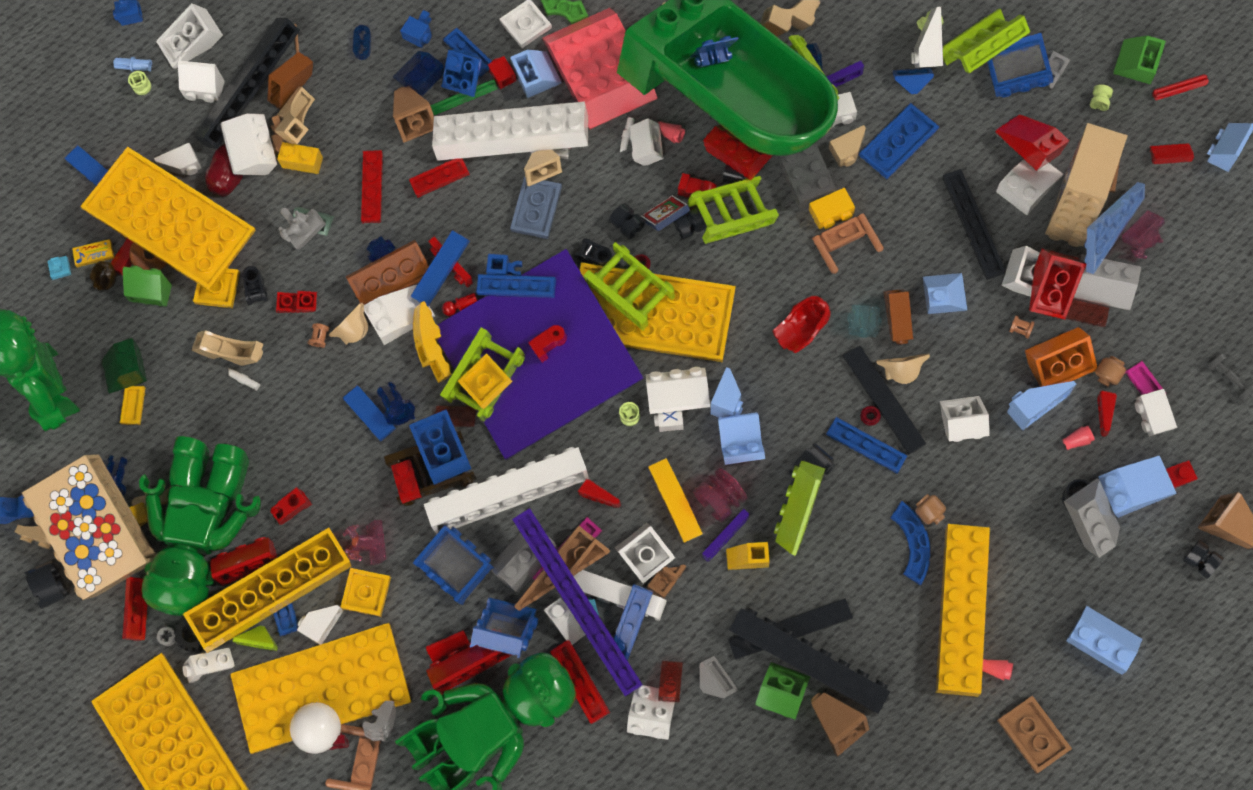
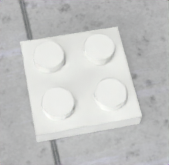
M526 0L500 18V23L521 48H524L552 28L551 23L531 0Z

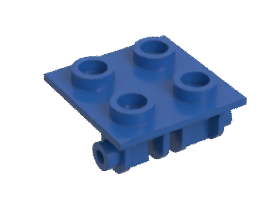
M726 36L717 42L707 40L702 43L701 47L695 49L696 51L690 58L696 57L694 63L700 68L713 65L714 63L729 62L732 59V53L728 52V48L739 38Z

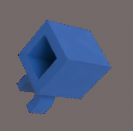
M119 0L114 2L113 16L116 21H119L121 26L143 21L141 5L138 0Z
M423 10L418 20L409 16L400 30L402 38L421 48L424 44H428L432 37L429 23L432 20L429 17L430 13Z
M488 254L486 273L488 275L511 274L521 276V271H515L514 269L522 267L523 263L522 261L510 263L508 255Z

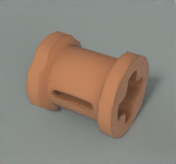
M1015 316L1009 332H1017L1025 335V338L1028 339L1035 322H1027L1019 319V316Z
M313 324L311 339L308 340V344L325 348V338L330 328L323 324Z

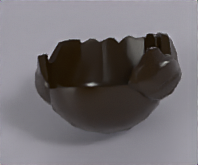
M105 261L95 263L89 276L93 282V288L98 290H109L112 288L117 277L113 265Z

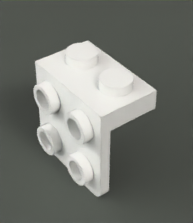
M644 685L636 689L628 715L627 732L668 740L676 692Z

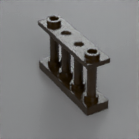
M461 431L456 432L461 444L465 443ZM417 445L384 456L388 468L407 460H411L415 464L422 487L420 489L421 498L459 485L466 487L472 484L473 480L477 479L474 471L469 473L466 471L461 473L460 476L444 480L435 485H429L422 463L423 458ZM400 496L396 497L398 503L402 505ZM415 500L403 504L404 506H410L415 503Z

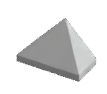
M715 656L700 663V689L703 693L726 698L738 691Z

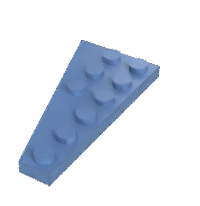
M1137 182L1087 227V239L1085 242L1087 254L1084 259L1086 272L1091 274L1096 272L1144 200L1145 184Z

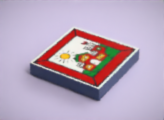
M672 195L641 215V217L649 226L660 231L689 212L690 209L686 203Z

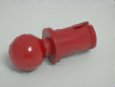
M475 293L459 299L456 297V302L446 301L442 305V313L446 316H452L458 309L462 311L477 302Z

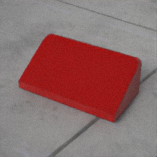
M1189 143L1150 146L1152 164L1192 162L1194 158V153Z
M128 238L111 261L115 272L122 276L123 267L130 268L132 265L129 251L133 242Z
M460 631L426 646V650L432 662L441 661L448 658V655L456 650L460 652L466 649V645L470 642L466 633Z

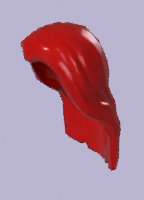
M810 296L794 305L787 318L773 329V334L778 339L777 342L783 349L797 353L809 345L830 319L831 312L828 303L818 296Z

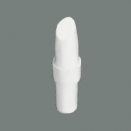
M628 117L625 130L622 133L620 152L627 150L629 140H631L630 126L634 124V118Z
M229 369V376L237 380V382L245 384L256 391L260 387L258 382L250 379L247 375Z

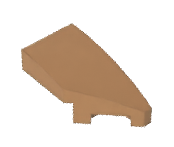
M683 564L679 567H663L648 584L647 589L653 591L654 595L665 599L686 569V566Z

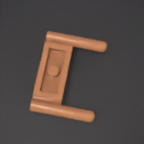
M860 214L858 217H854L812 238L832 274H836L838 268L829 252L849 244L867 234L877 252H881L884 249L864 214Z
M341 724L340 733L360 736L351 782L327 779L325 785L342 790H371L381 741H371V739L365 737L364 728Z

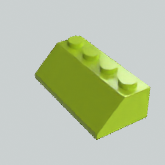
M801 461L799 467H794L792 478H795L793 485L789 484L786 492V497H789L787 504L783 503L779 514L783 518L781 523L777 522L774 534H777L775 542L794 556H796L801 545L825 472V468L805 461Z

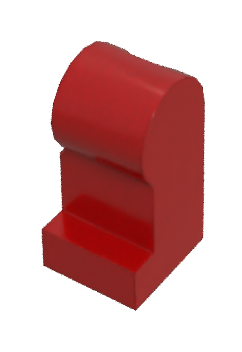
M682 173L678 186V195L690 198L691 194L696 191L703 192L714 189L717 186L713 182L702 181L701 179L690 177L689 174Z
M553 325L528 343L543 363L548 359L546 353L556 346L564 345L567 335L561 326Z
M296 487L271 508L270 512L278 524L283 525L303 509H307L313 504L305 493Z

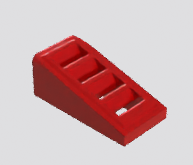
M1100 391L1097 397L1100 433L1104 437L1110 432L1117 398L1116 393Z
M586 479L578 490L579 496L614 508L621 506L618 498L589 479Z

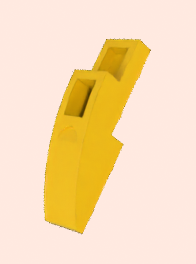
M423 301L414 309V342L422 367L430 365L439 383L446 380L452 374L450 365L445 361L442 349L436 342L441 337L440 328L432 318L431 309Z

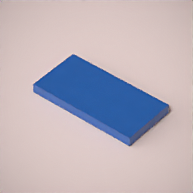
M910 103L859 153V156L884 178L888 179L939 129V126Z

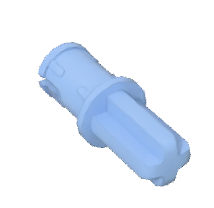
M131 57V59L115 58L113 61L115 69L131 70V72H134V70L151 72L152 61L150 59L144 60Z

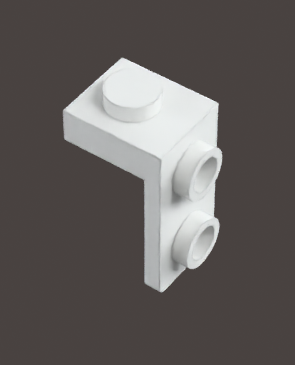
M224 648L190 656L183 665V674L188 678V682L198 681L205 674L233 668L235 665L230 649Z

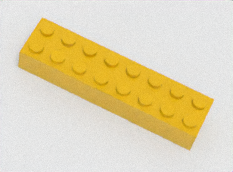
M948 524L945 528L936 693L973 697L981 695L989 527Z
M327 528L183 613L203 649L209 653L352 566L330 528Z

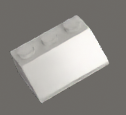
M247 113L220 124L233 174L268 175L274 169L277 161L264 114Z
M692 367L689 370L673 369L670 372L661 373L655 371L645 374L650 414L710 407L705 368Z

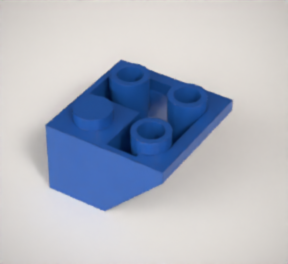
M448 50L441 87L475 97L482 59L476 54L463 50Z

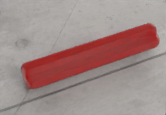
M1202 74L1154 89L1152 96L1154 100H1160L1206 86L1209 80L1207 75Z

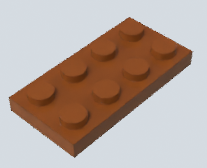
M413 240L349 274L346 278L359 302L366 305L380 296L417 284L429 268V265L417 242Z

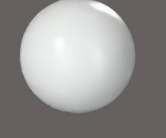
M318 702L302 706L296 711L290 723V735L295 745L302 751L312 754L322 753L333 747L332 744L341 732V722L335 710L326 704Z

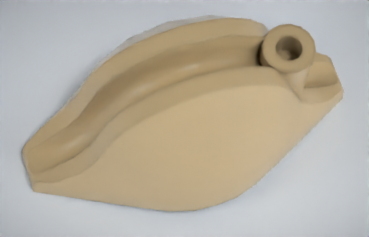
M360 303L329 336L341 338L346 345L364 338L368 332V323L364 316V304Z
M928 353L876 361L878 365L885 368L886 380L893 379L898 383L907 384L913 382L918 377L922 364L930 355Z

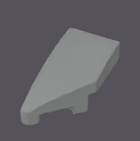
M1053 51L1048 59L1053 74V83L1049 84L1050 89L1054 88L1070 63V59Z

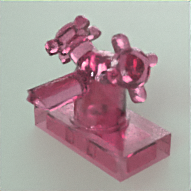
M1148 210L1122 235L1123 242L1137 249H1131L1136 258L1147 259V256L1144 255L1145 250L1152 246L1154 247L1158 242H1163L1158 232L1165 224L1164 218Z
M374 520L366 526L367 535H359L357 533L358 524L349 526L345 530L343 536L345 537L349 534L352 539L351 544L344 551L349 559L362 561L363 557L359 555V552L364 550L369 551L371 565H377L386 560L382 520Z

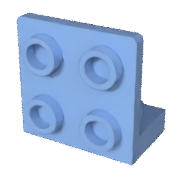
M757 412L718 418L725 465L765 459Z

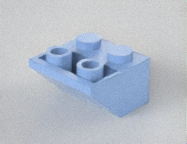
M525 50L510 57L514 72L527 98L562 84L547 51Z

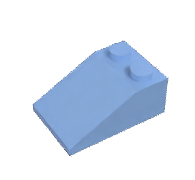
M1070 381L1031 388L1024 393L1020 391L1012 397L1013 401L1009 403L1010 407L1007 413L1024 430L1066 399L1073 391L1076 383Z
M1160 456L1120 467L1098 476L1113 512L1118 518L1177 494Z

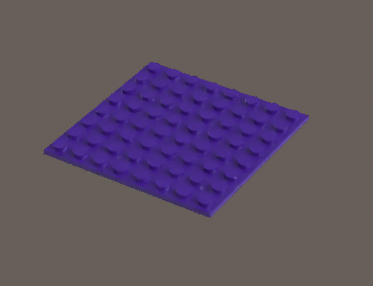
M567 249L521 275L555 277V298L487 295L438 324L441 334L438 342L454 370L481 327L490 333L492 342L512 353L519 347L525 354L524 362L520 367L516 368L510 378L513 382L503 390L493 407L492 415L490 418H486L484 422L505 460L644 379ZM559 325L564 329L567 340L564 345L556 346L546 353L548 359L542 363L528 342L551 326ZM488 348L484 349L481 353V358L487 353L502 370L505 369L510 361Z

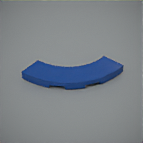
M901 501L892 514L891 519L903 530L909 545V561L903 575L921 586L930 564V541L919 516L906 503Z

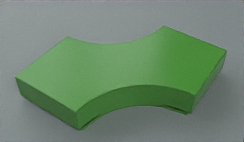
M540 0L547 16H563L571 25L588 18L582 1Z

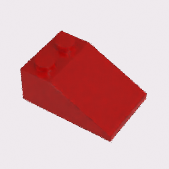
M1021 114L995 131L1036 171L1058 157L1070 141L1057 128Z
M1042 248L1034 268L1029 310L1065 320L1086 263L1077 257Z

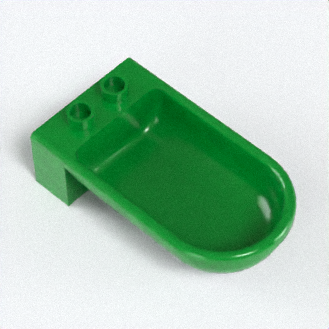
M669 0L633 24L625 32L617 73L643 95H646L666 80L753 150L774 156L800 153L825 136L835 122L838 112V99L835 89L828 78L817 67L731 0ZM726 36L739 38L728 48V52L732 53V59L729 62L714 63L713 65L700 68L694 63L696 57L690 58L696 51L695 49L701 47L702 43L707 40L717 42Z

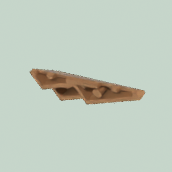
M579 525L558 550L559 555L573 576L610 552L607 547ZM544 569L514 605L517 610H522L556 588Z

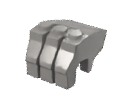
M384 701L379 709L372 710V715L377 717V720L374 723L367 721L363 723L365 737L371 739V741L385 742L391 736L396 717L394 701Z

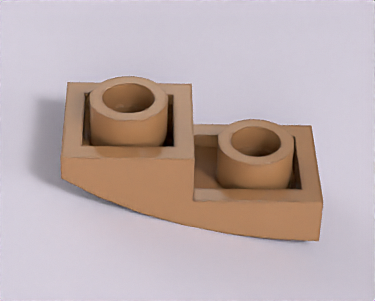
M279 115L272 117L274 125H271L274 133L271 138L275 155L279 154L282 142L286 143L275 132V129L281 123Z

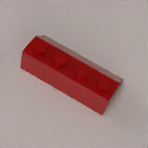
M470 642L466 645V649L450 653L448 659L442 662L438 660L430 664V668L426 672L434 690L444 693V691L456 687L512 655L478 645L470 648Z

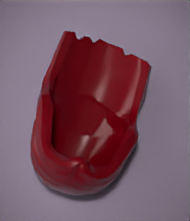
M226 144L219 146L215 151L205 177L208 190L214 195L224 197L237 187L243 177L241 174H233Z

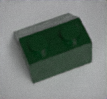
M130 338L113 344L102 359L109 394L146 382L147 378L141 351L134 339Z

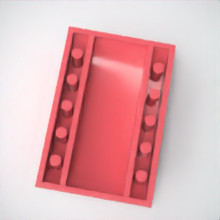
M610 8L542 38L574 101H585L589 130L658 99L655 89L643 95L617 73L626 30L617 13Z

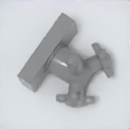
M282 208L280 212L289 223V227L283 229L280 226L278 229L281 237L291 242L299 250L326 223L314 209H311L306 215L296 210L294 212L296 217L294 218L287 208Z

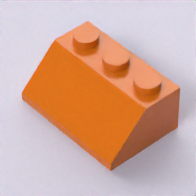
M1079 327L1025 350L1028 365L1040 387L1070 382L1097 369L1090 335Z

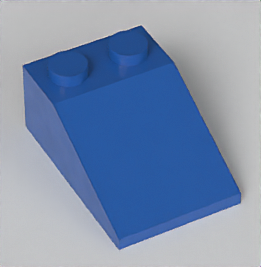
M447 410L409 425L434 485L472 469Z

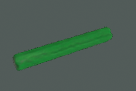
M492 79L477 85L475 97L458 93L430 106L435 116L495 91L498 87L495 80Z

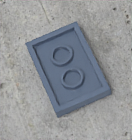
M524 176L510 227L511 232L548 239L562 184L543 180L534 185L527 186Z

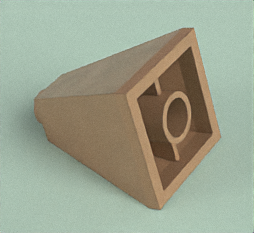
M409 86L400 87L394 91L393 118L403 142L405 143L433 131L434 114L429 102Z
M1239 492L1220 496L1198 528L1247 549L1253 548V514L1243 496Z
M818 693L811 699L813 710L837 757L870 730L867 717L830 695Z

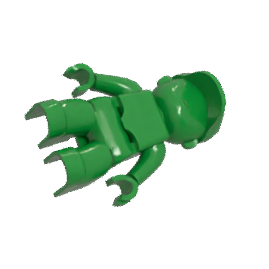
M0 309V375L6 377L9 384L29 401L28 410L31 418L39 423L44 431L55 430L67 422L66 417L80 411L79 407L69 398L59 395L67 390L62 383V376L59 374L53 357L59 354L49 343L39 342L34 336L35 330L31 328L32 324L25 316L21 317L11 310Z
M178 436L173 446L174 456L169 478L171 488L169 489L166 516H164L159 498L165 490V481L159 479L156 488L148 489L150 481L147 476L143 475L139 480L140 489L146 496L149 530L152 536L157 540L165 542L167 548L158 552L152 562L145 566L146 575L142 582V596L146 604L157 611L174 616H184L183 613L207 600L209 588L206 586H211L214 582L208 563L201 554L210 555L212 551L222 550L230 545L243 527L247 517H254L259 513L261 500L259 496H255L250 506H242L244 498L240 493L249 465V459L243 449L229 444H216L212 456L214 463L207 487L204 488L200 487V480L203 478L208 462L209 450L206 444L200 440ZM236 499L238 511H235L221 527L224 518L232 506L231 501Z
M540 652L528 656L519 664H513L509 668L508 677L503 685L504 699L501 695L496 694L492 688L480 683L446 690L444 694L436 690H428L422 694L420 700L430 702L434 697L438 698V706L431 711L434 716L441 714L446 709L447 703L448 705L469 702L471 704L457 712L418 725L397 739L395 743L409 750L416 761L411 767L413 770L418 771L431 763L434 757L446 751L450 757L448 760L441 762L419 777L421 782H427L433 790H463L474 779L476 773L482 770L494 756L502 751L492 771L493 775L491 777L484 776L475 782L480 787L490 782L492 790H502L501 782H504L512 771L524 749L523 729L518 720L527 726L541 725L549 727L555 723V717L560 718L574 704L576 691L565 667L549 653Z

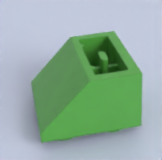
M1151 36L1124 39L1113 74L1151 85L1166 41Z
M131 266V268L123 267L124 296L129 302L167 307L172 285L160 270L154 268L144 270L138 266Z

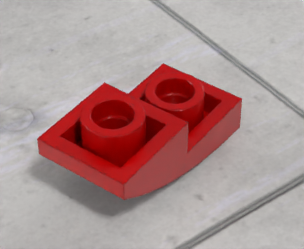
M277 292L276 313L316 312L317 292Z

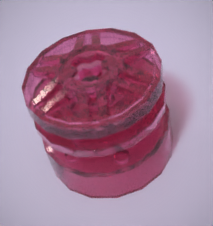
M718 467L715 470L716 476L713 474L709 476L712 486L702 482L693 490V493L704 508L710 504L715 510L711 515L719 522H723L732 514L728 504L739 508V501L744 503L748 497L739 482L732 475Z

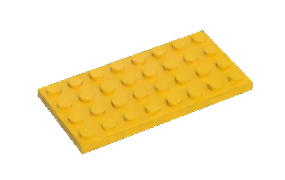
M129 147L124 150L81 205L84 211L209 291L212 290L256 231L253 226Z
M581 263L580 272L582 276L588 270L593 274L595 272L598 273L603 266ZM613 267L603 278V282L608 286L612 285L627 269ZM636 271L620 287L618 294L622 298L627 297L645 277ZM655 274L663 282L668 281L674 287L675 298L671 300L666 295L647 314L648 326L644 331L590 287L625 347L723 362L736 286ZM650 283L632 302V306L637 310L642 309L659 289Z
M390 623L230 674L250 754L293 741L290 735L292 717L298 709L309 703L318 702L330 706L338 714L341 724H346L371 716L372 710L379 709L384 701H394L395 708L412 702Z
M160 653L91 701L145 790H249L163 653Z

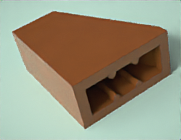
M298 52L273 71L268 79L267 101L281 110L296 89L302 87L311 77L313 61Z
M904 289L883 291L890 338L893 342L896 341V344H907L908 340L913 339L909 291Z

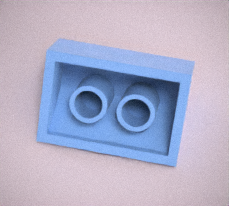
M1086 606L1066 641L1122 675L1128 670L1135 658L1142 639Z

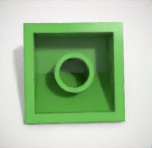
M770 662L755 705L795 720L810 676Z

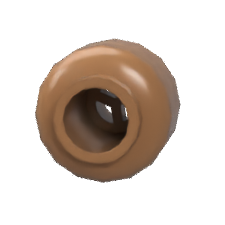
M1114 356L1103 358L1095 370V374L1099 377L1098 382L1107 387L1110 384L1118 385L1126 373L1125 363Z
M927 494L915 504L917 506L916 514L927 525L933 522L937 525L945 518L943 513L946 511V507L936 495L929 496Z

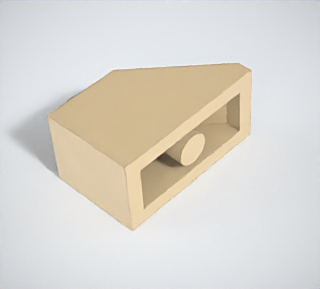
M864 125L830 141L829 150L839 167L844 165L848 167L855 163L865 136L866 127Z
M540 150L532 153L524 168L527 186L562 173L560 156L553 150Z

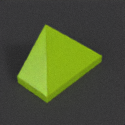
M258 626L233 638V642L238 645L273 651L278 649L265 626Z

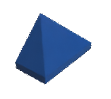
M931 68L893 70L895 80L911 94H918L934 77Z

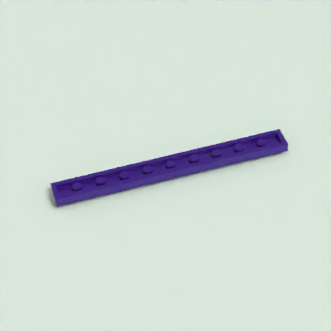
M529 508L513 518V522L624 696L641 687L643 684L531 509Z

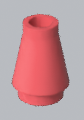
M662 121L658 122L660 124V133L673 143H680L683 140L685 129L681 125Z
M1088 425L1079 427L1069 436L1062 439L1067 450L1089 445L1095 440Z
M983 659L982 672H986L1003 681L1005 679L1010 680L1013 663H1009L1008 660Z

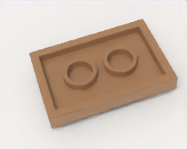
M1033 696L997 720L1036 774L1072 749Z

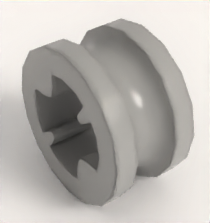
M170 627L161 628L157 633L158 642L164 646L173 645L176 642L174 639L176 637L174 635L175 630ZM168 631L169 634H172V637H169V641L166 642L165 639H162V636H165Z

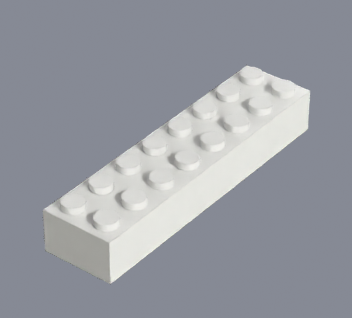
M585 101L434 116L432 147L437 161L588 146V113Z
M567 448L562 451L563 453L556 456L554 454L548 455L537 463L532 461L518 470L513 468L507 470L504 475L499 477L494 475L488 477L485 482L480 484L472 483L461 491L452 490L447 493V496L442 498L433 497L429 499L428 503L424 504L431 527L437 535L444 525L450 529L452 527L459 528L584 482L586 479H589L579 448Z

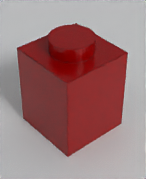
M505 56L496 58L488 64L489 72L500 90L517 81L515 73Z

